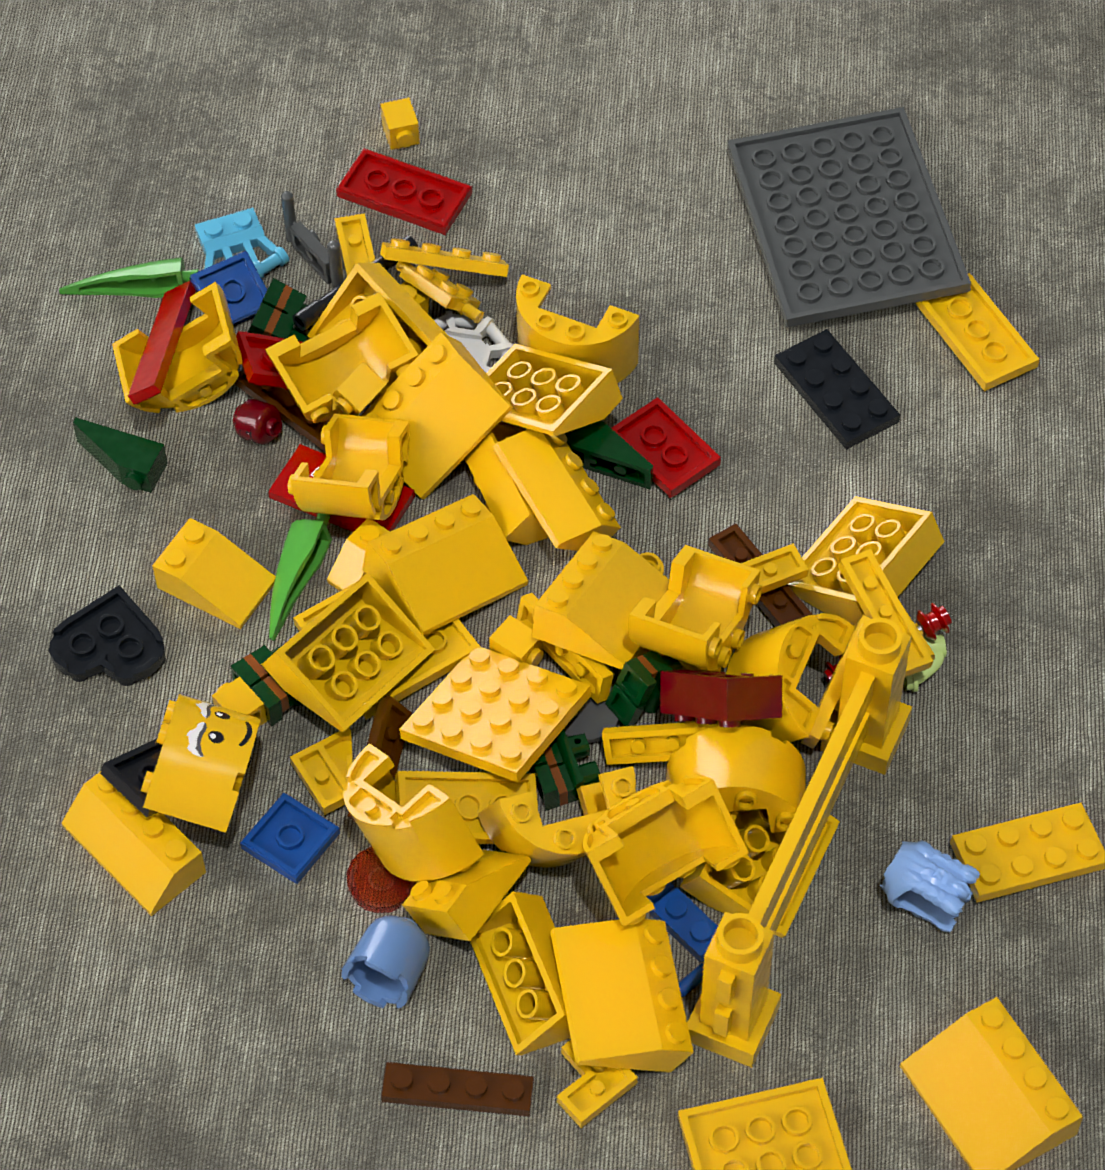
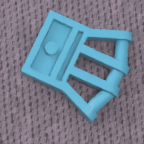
M253 208L195 224L197 237L206 256L204 269L215 265V259L223 257L226 260L232 257V254L241 251L248 252L261 279L276 266H283L289 262V256L286 251L280 246L277 247L265 236ZM259 246L269 257L260 262L253 248Z

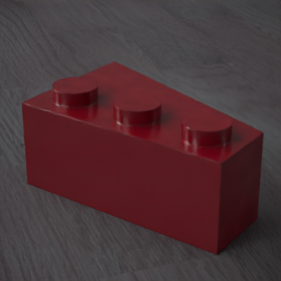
M689 669L661 671L660 713L673 714L675 721H695L696 717L697 724H717L719 721V727H740V721L782 718V675L754 676V673H741L740 676L725 674L722 671L711 672Z

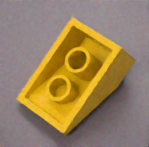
M192 518L188 519L152 565L158 589L239 629L244 626L272 589L276 577L220 532Z
M482 850L484 855L474 862L467 871L457 872L437 880H422L415 884L402 906L425 934L471 941L532 861L528 855Z

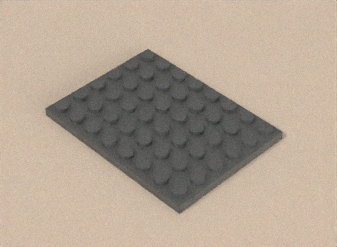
M904 107L727 140L729 155L786 327L971 292V281Z

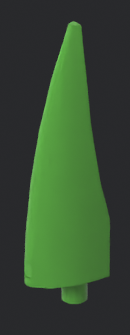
M183 257L157 260L85 278L59 288L60 294L118 295L161 298L165 292L190 281V275L199 272V270H185Z
M318 513L315 520L301 519L291 524L278 564L272 592L270 640L275 641L303 589L322 565L332 541L327 529L330 520L329 514Z

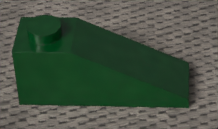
M75 417L73 426L77 442L121 484L126 485L132 490H143L152 493L168 464L164 444Z
M598 421L564 433L567 437V444L572 452L580 457L584 469L651 490L653 485V465L605 422Z

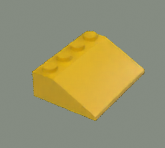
M356 263L307 336L311 339L349 320L352 305L378 292L382 294L418 355L441 332L444 334L446 332L380 263Z
M441 332L362 416L409 421L408 462H403L404 469L401 472V477H404V482L411 489H414L421 499H425L513 407L462 342Z
M514 344L486 373L513 407L501 421L551 436H558L604 420L623 400L612 369L519 344Z
M474 494L367 542L362 570L365 573L368 572L423 635L528 585V579L497 520Z
M855 496L802 556L809 569L808 577L788 585L800 599L820 611L836 615L855 625L861 616L865 614L838 567L841 559L871 549L898 597L945 541L932 512Z
M594 531L534 605L532 637L622 670L625 662L634 659L643 648L635 645V642L630 640L628 630L629 614L643 596L655 600L657 604L668 590L669 579L625 542Z
M367 572L261 665L285 692L343 733L430 655L435 648Z
M767 809L729 812L749 853L741 857L739 863L734 867L717 871L704 862L697 866L695 872L684 877L680 887L708 907L722 913L748 914L786 832L771 833ZM832 815L828 817L775 932V935L783 938L786 936L840 823Z
M618 919L556 927L550 931L576 1065L671 1073L694 1053L665 921L643 919L636 924L623 927Z
M998 997L963 1015L900 1063L901 1069L971 1170H1016L1078 1134L1083 1115Z

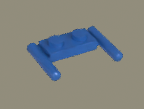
M672 882L666 884L662 892L646 897L655 907V909L650 911L651 916L655 920L665 921L667 931L701 963L679 982L681 997H685L703 980L704 955L718 925L679 888H675Z

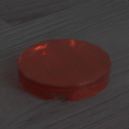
M372 847L360 851L351 860L346 872L347 887L351 897L357 901L361 908L374 913H388L399 909V906L410 895L413 886L418 883L417 881L404 880L391 874L382 864Z

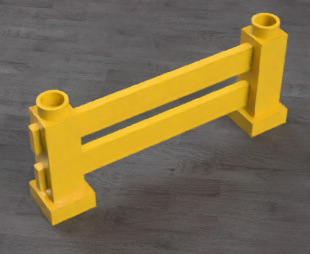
M879 617L863 620L846 656L839 712L834 710L830 721L834 722V726L827 740H822L820 751L824 753L748 914L724 913L704 955L702 992L687 1022L691 1042L751 1068L757 1059L781 1003L782 994L769 989L774 936L853 763L886 775L910 722L912 706L902 703L901 696L912 636L901 632L899 626L889 619Z

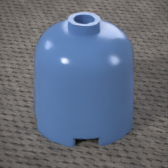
M392 915L377 918L365 930L343 965L342 978L344 980L349 978L355 985L352 992L367 1003L380 1008H384L386 1003H392L397 1005L396 1008H402L408 1002L428 962L430 955L429 941L425 933L409 918Z

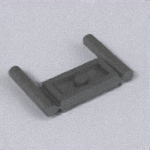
M290 191L283 192L281 194L286 240L292 243L293 248L327 284L331 283L332 289L344 282L339 242L336 240L330 241L326 249L321 244L314 230H308L301 221H296L293 194Z

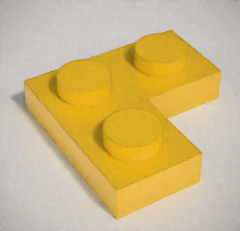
M571 1040L561 1047V1054L579 1072L581 1077L557 1095V1103L580 1128L584 1127L638 1084V1077L631 1069L576 1065Z

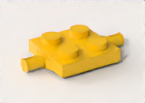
M397 262L395 268L401 272L400 278L443 307L456 310L459 314L467 316L475 323H479L483 319L484 312L478 310L481 302L472 296L473 291L463 284L457 283L455 285L449 281L450 275L436 267L431 270L420 264L418 267H415L410 263Z

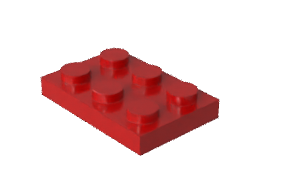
M238 331L236 337L242 356V366L248 383L288 390L266 353V348L285 338Z
M658 397L611 428L653 465V482L670 498L721 465V457Z

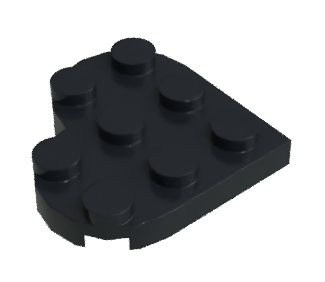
M120 585L63 620L54 628L52 632L53 638L50 641L49 647L50 657L55 667L63 674L71 676L76 682H83L89 677L104 672L112 679L118 680L121 685L130 686L136 681L151 676L166 661L164 641L158 628Z

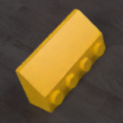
M500 421L463 460L468 464L474 476L473 481L480 489L486 501L485 506L494 515L507 541L529 545L549 537L493 449L497 442L518 434L525 429Z
M527 429L499 441L493 446L494 451L555 548L578 551L594 531L612 537L621 528L615 519L614 510L604 502L599 494L598 485L588 477L583 469L582 460L572 452L567 444L565 434L551 436Z
M100 772L84 783L61 822L68 833L151 917L206 873L202 852L164 814L158 812L146 817L107 781Z
M512 891L498 904L470 942L515 1054L521 1056L570 1039L571 1036L550 933L555 928L553 920L542 896Z

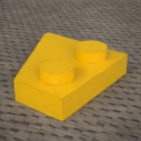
M347 728L343 733L338 731L290 756L291 765L324 815L345 805L343 791L347 790L348 785L346 775L353 763L350 728Z

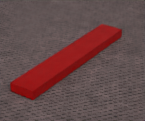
M191 281L164 293L128 393V398L134 405L148 400L162 391L191 306L189 297L196 292Z

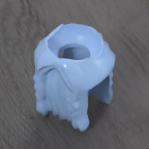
M923 840L918 842L903 841L901 848L884 873L885 879L882 885H880L887 895L889 903L894 907L910 911L915 917L931 922L940 931L950 933L956 924L953 918L959 916L958 914L962 912V907L965 904L963 902L970 901L973 894L967 883H976L980 876L979 871L970 865L961 863L958 859H952L949 854L941 853Z

